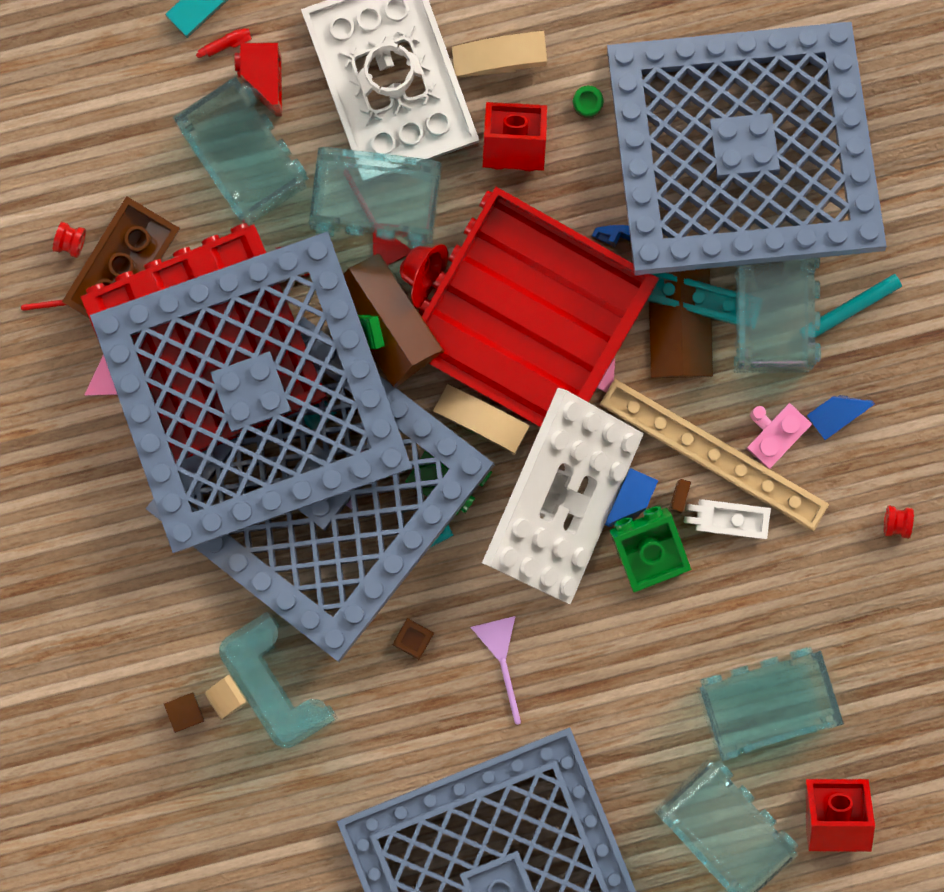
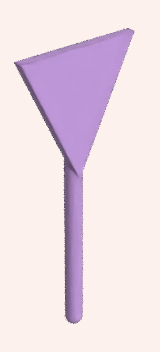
M515 616L470 627L499 660L514 722L516 725H519L521 720L506 664Z

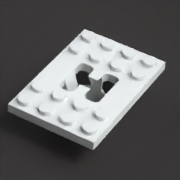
M326 0L301 9L363 183L479 143L476 129L429 0ZM402 42L408 43L411 47L412 53L408 52V50L402 47L401 45H399L398 47V44ZM390 51L406 57V64L411 69L403 84L393 83L387 88L381 87L380 89V86L372 81V74H368L370 62L374 57L380 71L394 66ZM367 55L364 67L358 73L355 61ZM414 75L421 77L426 89L425 92L415 97L406 96L405 91L411 85ZM374 90L378 94L389 96L391 103L387 107L374 110L371 108L367 96Z
M557 388L482 563L556 599L571 604L644 433L571 392ZM562 463L565 466V471L558 469ZM587 476V487L584 494H580L578 489L583 478ZM568 514H571L574 517L569 528L565 531L563 528L565 519Z

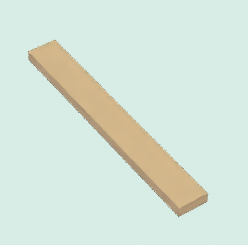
M614 379L599 404V407L811 531L815 530L829 506L827 502L617 379Z

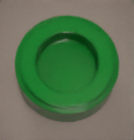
M587 85L575 92L572 104L578 115L584 118H591L600 113L604 99L599 89Z

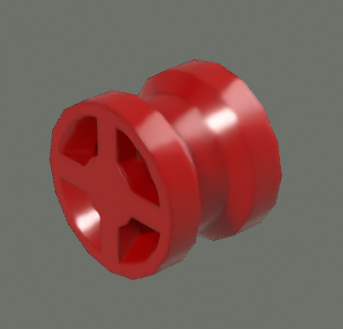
M61 222L54 237L53 251L58 253L62 251L69 252L71 257L78 258L85 242L86 229L82 227L74 229L68 223Z
M888 505L884 517V536L891 537L894 534H899L902 538L910 539L914 522V509L907 507L904 510H898L895 506Z

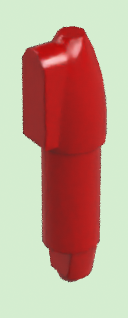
M248 28L234 30L199 49L196 56L197 58L207 55L211 57L229 47L236 48L240 46V43L251 41V33Z

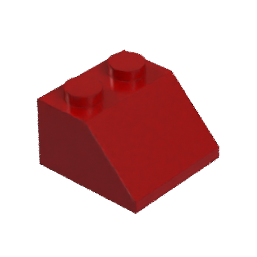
M240 43V53H235L234 57L235 71H237L238 78H242L245 87L276 117H282V56L278 43Z
M486 102L482 167L495 170L544 171L547 105Z
M806 779V834L808 850L872 852L875 821L869 779Z

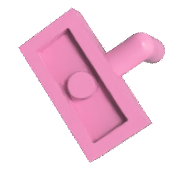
M790 403L772 421L765 415L766 410L762 406H757L750 413L751 419L763 431L746 449L768 469L812 425Z

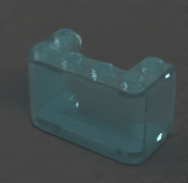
M235 76L175 115L173 119L241 224L247 223L249 226L307 188L305 181L308 180V177L297 158L291 161L287 157L292 153L281 138L276 141L270 132L274 129V126L265 113L259 115L254 105L258 102L247 82L245 81L240 84Z
M320 147L317 151L308 221L311 230H316V235L328 231L329 236L334 237V232H340L341 229H345V234L363 236L364 231L376 233L377 238L394 240L395 235L402 236V239L407 240L408 246L411 247L433 244L442 164L438 161L422 158Z
M820 258L735 266L737 268L734 273V279H736L735 347L739 348H736V357H734V373H808L817 362H820L821 346L820 343H815V331L820 330V312H815V300L820 298V282L814 280V273L816 268H819Z
M266 612L226 637L219 647V655L272 741L282 748H290L331 724L338 717L331 705L326 706L323 701L318 699H309L294 707L263 658V655L275 648L274 644L277 641L278 628L280 627L274 615Z
M805 647L789 652L791 658L780 662L778 656L760 661L761 667L749 671L748 665L730 670L731 676L722 679L721 674L700 679L701 686L696 687L718 760H729L740 755V752L748 753L784 740L817 732V729H830L844 724L821 651H812L811 647Z
M707 760L653 811L671 828L673 833L677 835L718 882L726 888L727 892H759L798 856L795 851L798 844L783 830L778 833L773 827L777 823L776 820L765 809L761 812L756 809L752 804L755 800L754 796L743 785L737 788L730 778L734 775L721 761L714 763L711 760Z

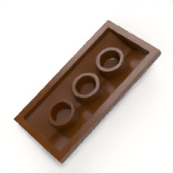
M126 196L62 302L89 319L80 297L87 294L86 289L99 283L107 286L116 282L115 277L128 271H132L133 274L145 270V264L153 260L162 259L180 228Z
M379 253L347 269L343 275L357 314L378 316L385 346L378 349H370L391 385L396 388L443 353L444 350L417 309L412 305V301Z
M710 268L666 272L677 277V282L664 279L665 284L672 283L675 286V292L670 296H666V298L679 301V306L673 307L649 302L651 378L713 377L711 318L688 311L683 307V303L695 305L692 297L696 292L695 287L684 284V279L688 278L710 284Z

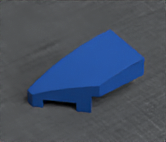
M629 225L597 227L591 237L615 248L620 237L630 241Z
M843 395L833 396L810 412L807 417L824 440H826L875 403L867 399L861 400Z
M630 468L605 525L610 527L620 519L639 517L640 513L646 510L658 480Z

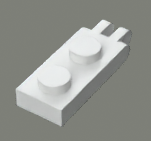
M699 499L698 505L686 504L685 511L697 512V518L684 516V523L695 524V531L766 540L771 508Z

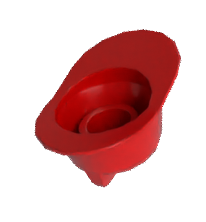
M437 244L434 247L416 246L400 265L402 280L412 286L411 301L415 308L421 307L433 289V285L441 271L445 272L449 252L444 244Z

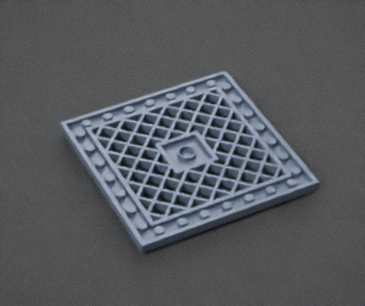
M852 22L607 45L635 275L872 253L886 250L887 245ZM793 60H801L797 65H794L790 62ZM808 62L820 69L814 78L802 70ZM761 63H770L766 69L760 65ZM778 65L790 72L783 81L772 74ZM730 66H739L736 71L729 68ZM747 68L759 75L753 84L741 76ZM699 69H709L705 74L698 71ZM717 71L729 78L722 87L710 79ZM668 72H678L674 77L668 74ZM686 74L698 81L691 90L680 83ZM826 74L829 89L820 83ZM656 76L667 84L660 93L649 85ZM795 77L807 84L801 93L789 86ZM765 80L776 87L770 96L758 89ZM734 83L746 90L739 99L728 92ZM703 86L715 93L709 102L697 95ZM673 89L684 96L678 105L666 98ZM813 89L825 97L818 106L806 98ZM782 92L794 100L787 109L775 101ZM644 93L654 99L647 108ZM752 95L763 103L757 111H754L745 104ZM721 98L732 105V108L726 114H723L714 107ZM690 101L702 109L695 118L683 110ZM830 102L833 116L824 111ZM660 104L671 112L664 121L653 114V111ZM799 105L811 112L805 121L793 114ZM768 108L781 115L774 124L772 113L764 114ZM738 111L746 115L733 117ZM707 114L715 118L710 119V129L701 123ZM676 117H679L688 124L681 133L670 126ZM817 117L829 125L822 134L810 126ZM786 120L798 128L791 137L779 129ZM648 121L657 127L651 135L649 134ZM694 129L705 136L699 145H696L687 138ZM834 130L836 133L837 144L828 139V137ZM663 132L674 139L668 148H665L656 141ZM803 133H806L815 140L809 149L797 142ZM776 138L785 143L778 152ZM711 142L714 157L705 151V148ZM680 145H683L692 152L685 161L674 154ZM821 145L833 153L827 162L814 154ZM651 148L661 155L654 164ZM790 148L802 156L796 165L783 157ZM698 157L709 164L702 174L691 167V164ZM838 158L840 160L841 172L832 167ZM667 160L678 167L671 177L660 170ZM807 161L820 168L813 178L801 170ZM780 166L789 171L782 181L774 176L779 175ZM715 169L717 181L725 180L720 187L708 179ZM684 172L696 180L689 189H686L677 182ZM825 173L838 181L831 190L819 183V180ZM794 176L807 184L800 193L788 186V183ZM655 177L665 183L658 192ZM756 177L751 184L743 179ZM763 179L776 187L769 196L757 189V186ZM732 182L745 190L738 199L726 192V189ZM701 185L713 193L707 202H704L695 195V192ZM843 186L846 201L836 195ZM670 188L682 196L675 205L663 197ZM812 189L824 197L818 206L805 198ZM781 192L793 200L786 209L774 201ZM750 195L762 203L755 212L743 204ZM719 198L731 206L724 215L712 207ZM688 201L700 209L693 218L681 211V208ZM829 202H832L842 210L835 219L823 211ZM659 205L668 211V214L662 220H660ZM798 205H801L811 213L804 222L792 214ZM767 208H770L780 216L773 225L760 217ZM736 211L748 218L741 228L729 220ZM705 214L717 221L710 231L698 223ZM848 214L849 221H842ZM674 217L686 224L679 234L667 226ZM816 217L824 222L819 224H811ZM785 220L793 225L788 227H780ZM754 223L758 225L760 228H762L757 230H749ZM723 226L727 228L729 231H731L726 233H718ZM692 229L699 234L695 236H687V234Z
M328 231L90 315L172 553L183 551L412 469ZM308 273H309L310 276H311L312 282H310V281H308V280H306V279H303V278H301V277H299V276H302V275H305V274H308ZM289 280L283 293L271 288V286ZM295 281L310 288L303 303L289 296ZM259 291L253 304L240 298ZM315 291L323 312L309 306ZM265 292L281 298L274 313L259 307ZM230 301L224 314L211 309V307ZM286 301L300 307L294 323L279 316ZM236 302L251 309L244 324L229 317ZM256 311L271 318L264 333L249 327ZM305 311L321 317L314 332L299 326ZM200 312L194 325L180 319ZM206 313L221 319L214 334L199 328ZM276 321L291 328L284 343L269 336ZM325 321L328 324L333 341L319 335ZM170 322L164 335L151 330ZM226 322L241 328L234 344L220 338ZM177 323L191 329L184 345L170 339ZM296 330L311 337L304 352L289 346ZM246 332L261 338L255 353L239 347ZM140 333L136 343L134 344L132 335ZM197 333L211 339L205 354L190 348ZM147 334L162 340L155 355L140 349ZM316 340L331 346L324 362L309 355ZM266 341L281 347L275 362L270 351L261 354ZM217 342L231 348L224 364L210 358ZM167 343L181 349L175 365L160 359ZM336 350L344 371L329 365ZM286 351L302 357L295 372L279 366ZM187 352L202 359L195 374L180 368ZM237 352L250 357L247 360L231 365ZM138 354L152 360L146 373H144ZM306 360L321 366L315 382L300 375ZM207 362L221 368L210 372L214 384L200 378ZM157 363L172 369L165 385L150 379ZM326 370L342 376L335 392L320 385ZM278 371L292 377L286 391H284ZM177 373L192 379L185 395L170 388ZM297 380L312 387L305 402L290 395ZM346 380L349 383L355 401L340 394ZM197 382L212 388L205 404L190 398ZM149 384L162 389L156 404ZM317 389L332 396L325 412L310 405ZM167 393L182 399L175 415L161 409ZM217 393L224 413L210 407ZM337 399L352 405L345 421L330 414ZM288 400L302 406L295 422L281 416L292 412ZM188 402L202 408L195 424L180 418ZM357 409L365 430L350 424ZM307 410L323 416L315 432L300 425ZM208 412L223 418L215 434L201 428ZM159 413L173 419L166 433ZM272 419L265 433L252 427L255 424ZM327 419L343 426L336 441L321 435ZM278 420L293 427L286 442L271 436ZM178 422L193 429L186 444L171 438ZM227 422L232 433L242 429L236 443L221 437ZM347 429L363 435L356 451L341 444ZM297 430L313 436L306 452L291 445ZM248 431L263 437L256 453L241 446ZM198 432L213 438L206 454L191 448ZM318 439L333 446L326 461L311 455ZM368 439L372 449L361 452ZM268 440L283 447L276 463L261 456ZM218 441L233 448L226 464L211 457ZM169 442L183 449L177 463L175 462ZM288 449L303 456L296 472L281 465ZM338 449L352 455L331 463ZM238 450L253 457L246 473L231 467ZM188 452L203 458L196 474L181 468ZM308 459L322 465L319 468L302 473ZM258 460L273 467L266 483L251 476ZM209 461L223 468L216 484L201 477ZM278 470L293 476L272 484ZM228 471L243 477L237 493L221 487ZM179 472L193 478L187 493ZM249 480L262 486L260 489L242 495ZM199 481L214 488L206 504L192 498ZM219 491L233 497L212 505ZM190 502L203 509L193 512Z
M305 317L302 318L299 326L307 330L315 331L316 326ZM320 331V336L333 341L331 337ZM301 333L307 347L311 337ZM316 340L310 356L324 362L331 346ZM336 350L329 365L344 371ZM313 363L317 373L319 374L321 366ZM326 370L325 374L337 383L325 384L323 386L330 390H336L342 376ZM381 376L380 379L398 430L410 438L402 441L404 446L412 445L413 460L410 463L414 467L416 482L400 484L399 475L396 474L393 475L394 485L378 487L376 481L371 483L372 488H357L298 509L308 517L306 519L293 520V513L289 512L286 513L287 521L272 523L270 519L265 521V524L253 525L194 546L195 549L339 663L495 465ZM347 380L340 392L345 397V389L352 394ZM340 400L341 404L334 405L331 412L341 411L342 420L345 421L348 416L347 410H351L352 405ZM323 401L316 408L325 412L327 406H325ZM307 410L305 415H314L317 413ZM300 411L285 418L298 417ZM303 418L300 425L305 427V421ZM278 420V434L271 436L285 442L290 433H284L283 422ZM326 421L321 435L328 438V434L340 433L343 426L327 428ZM363 423L352 424L360 429L365 430ZM347 429L344 435L345 446L356 451L358 446H351L350 431L352 430ZM299 431L296 432L294 439L300 438L301 449L306 452L308 448L306 437L312 436ZM256 434L254 438L244 439L241 446L257 444L258 448L263 437ZM238 437L230 441L236 443ZM368 439L361 452L372 449ZM323 441V449L315 444L311 455L326 461L332 449L329 448L328 443ZM224 443L215 447L211 457L225 463L233 448ZM279 445V449H280V453H281L283 447ZM417 445L434 458L419 460ZM338 449L337 452H336V454H335V455L346 454V457L352 456L351 454H349V453H347V452H345V451H343V450H341V449ZM238 450L236 455L237 462H233L231 467L238 468V470L244 472V467H249L252 460L243 461V453ZM299 454L285 455L281 465L288 468V461L300 460L292 470L296 472L303 456ZM197 455L184 460L181 468L196 474L203 458ZM279 456L268 457L267 459L276 463ZM308 459L302 473L319 468L322 465ZM258 460L256 466L259 465L261 481L266 483V463ZM209 461L201 477L210 481L216 474L218 481L223 468ZM436 464L438 479L421 481L420 466ZM442 464L449 469L448 472L444 475V477L442 472ZM282 471L283 478H275L272 484L293 476ZM179 472L187 493L193 478ZM238 475L239 483L224 485L223 482L221 487L230 491L238 490L243 477ZM199 481L192 498H197L198 501L204 503L203 494L212 493L214 488H205L206 484ZM248 482L242 495L247 493L246 489L262 486L254 482ZM436 486L424 501L422 488ZM417 489L418 504L402 506L400 491ZM219 491V503L226 501L225 493ZM395 491L396 507L380 509L379 493ZM373 494L374 510L358 512L357 496ZM153 499L146 507V510L161 521ZM351 499L352 513L339 514ZM191 505L193 512L198 511L195 507ZM416 511L404 526L403 512ZM397 513L399 529L383 531L381 515ZM375 516L377 531L361 533L359 518ZM353 519L355 534L339 536L337 521ZM332 523L333 537L317 539L316 524L326 531ZM310 524L311 540L296 542L294 526ZM288 527L289 543L274 545L272 529ZM266 530L268 546L252 548L251 532ZM244 533L246 548L230 535ZM397 535L385 550L383 537ZM378 538L379 553L363 555L362 540ZM356 540L357 556L341 558L340 542ZM334 543L335 559L320 561L318 545ZM312 546L314 562L298 564L296 548ZM290 549L292 565L276 567L275 551ZM268 552L270 567L254 554ZM378 560L365 576L364 561ZM358 562L360 578L344 580L342 564ZM336 565L338 581L322 583L320 567ZM314 568L316 584L300 586L299 570ZM292 571L294 586L280 576L278 572ZM359 584L346 600L345 586ZM339 587L340 603L324 605L323 589ZM317 590L318 605L302 592ZM339 609L333 617L326 612Z
M570 727L337 821L364 892H399L397 887L408 892H422L419 889L425 875L442 881L437 892H443L446 883L462 890L461 892H539L545 877L561 884L558 892H564L566 886L579 892H592L589 891L594 876H596L602 892H636ZM553 768L557 779L547 776L543 772ZM534 776L528 791L513 785ZM539 777L555 784L549 800L533 794ZM559 787L568 808L553 802ZM505 788L499 803L484 797ZM510 789L526 796L520 811L504 805ZM530 798L546 804L540 820L524 814ZM476 800L470 815L455 809L458 806ZM481 801L497 807L491 823L474 817ZM551 807L567 813L560 829L544 823ZM501 810L517 816L511 832L495 826ZM447 811L441 826L426 820ZM451 813L468 819L462 835L445 829ZM571 816L580 838L565 832ZM521 819L538 825L531 841L516 835ZM472 821L488 828L482 844L466 838ZM418 823L412 838L396 832ZM422 825L439 831L432 847L416 840ZM542 827L558 834L552 850L536 843ZM493 830L508 836L502 853L486 846ZM443 833L459 840L453 856L437 849ZM389 835L382 850L378 839ZM393 836L410 843L403 859L387 852ZM563 836L578 842L572 859L556 852ZM513 839L529 846L523 861L518 850L507 854ZM463 842L479 848L473 864L457 858ZM414 845L430 852L424 867L407 861ZM583 846L592 867L577 861ZM533 848L549 854L543 870L527 864ZM484 851L499 857L478 866ZM434 854L450 860L444 876L428 870ZM554 857L570 863L563 879L548 873ZM386 858L401 864L395 879ZM454 863L469 869L459 873L463 885L448 878ZM405 866L421 872L415 888L399 882ZM574 866L590 872L584 888L568 882ZM525 869L541 875L535 890H533Z

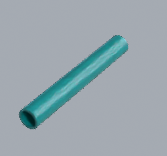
M896 274L889 276L799 329L801 337L808 343L902 287Z

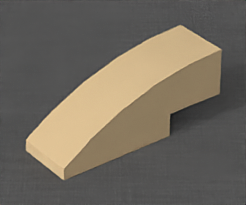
M544 31L506 35L452 46L454 72L457 78L516 72V69L547 66Z
M447 384L433 410L434 413L478 437L490 441L515 455L530 427L515 417Z
M234 674L227 675L205 692V696L221 721L251 701Z

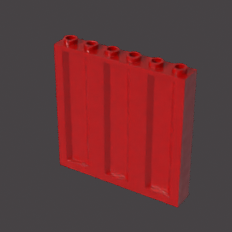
M496 186L493 192L488 190L479 204V207L483 208L477 219L472 217L464 230L467 238L462 247L458 244L455 246L448 261L452 262L447 273L441 271L433 285V288L437 289L431 300L426 298L418 312L444 350L443 353L428 364L541 427L557 388L567 390L588 403L590 402L658 283L659 278L652 274L635 275L633 263Z
M247 223L239 224L230 229L231 234L221 238L219 235L208 237L201 241L202 246L193 250L190 247L182 248L172 254L174 258L162 262L161 259L153 260L144 265L145 270L135 274L132 271H128L116 276V282L104 286L103 283H99L86 289L87 294L80 297L92 326L93 323L90 317L92 314L267 253L255 224L250 226ZM280 283L271 286V288L283 293ZM259 291L240 298L253 304ZM265 292L259 307L274 313L281 298ZM230 301L211 307V309L224 314ZM286 301L279 316L294 323V316ZM236 302L229 317L244 324L251 309ZM256 311L249 327L264 333L271 318ZM200 312L180 319L194 325ZM206 313L199 328L214 334L221 319ZM276 321L269 336L284 343L291 328ZM170 322L151 330L164 335ZM226 322L220 338L234 344L241 328ZM177 323L170 339L184 345L191 329ZM296 330L289 346L304 352L306 345L301 333ZM246 332L239 347L255 353L261 338ZM140 333L132 335L134 344L136 343ZM197 333L190 348L205 354L211 339ZM147 334L140 349L155 355L162 340ZM266 341L261 354L270 351L275 362L281 347ZM217 342L210 358L224 364L231 348ZM167 343L160 359L175 365L181 349ZM286 351L279 366L295 372L302 357ZM187 352L180 368L195 374L202 359ZM237 352L231 365L247 360L250 357ZM138 354L144 373H146L152 360ZM306 360L300 375L315 382L318 373L313 362ZM207 362L200 378L214 384L210 372L221 368ZM157 363L150 379L165 385L172 369ZM278 371L284 391H286L292 377ZM177 373L170 388L185 395L192 379ZM297 380L290 395L305 402L312 387ZM197 382L190 398L205 404L212 388ZM149 384L156 404L162 389ZM317 389L310 405L313 406L328 400L326 393ZM167 393L161 409L175 415L182 399ZM217 393L210 407L224 413ZM288 400L292 412L281 416L287 417L301 411L302 406ZM188 402L180 418L195 424L202 408ZM208 412L201 428L215 434L223 418ZM159 413L166 433L173 419ZM272 419L255 424L252 427L259 429L270 424ZM178 422L171 438L186 444L193 429ZM227 422L221 437L229 441L239 437L242 429L232 433ZM198 432L191 448L204 452L208 450L213 438ZM218 441L216 446L221 445L223 443ZM169 442L175 462L177 463L183 449ZM188 452L185 459L190 458L195 454Z

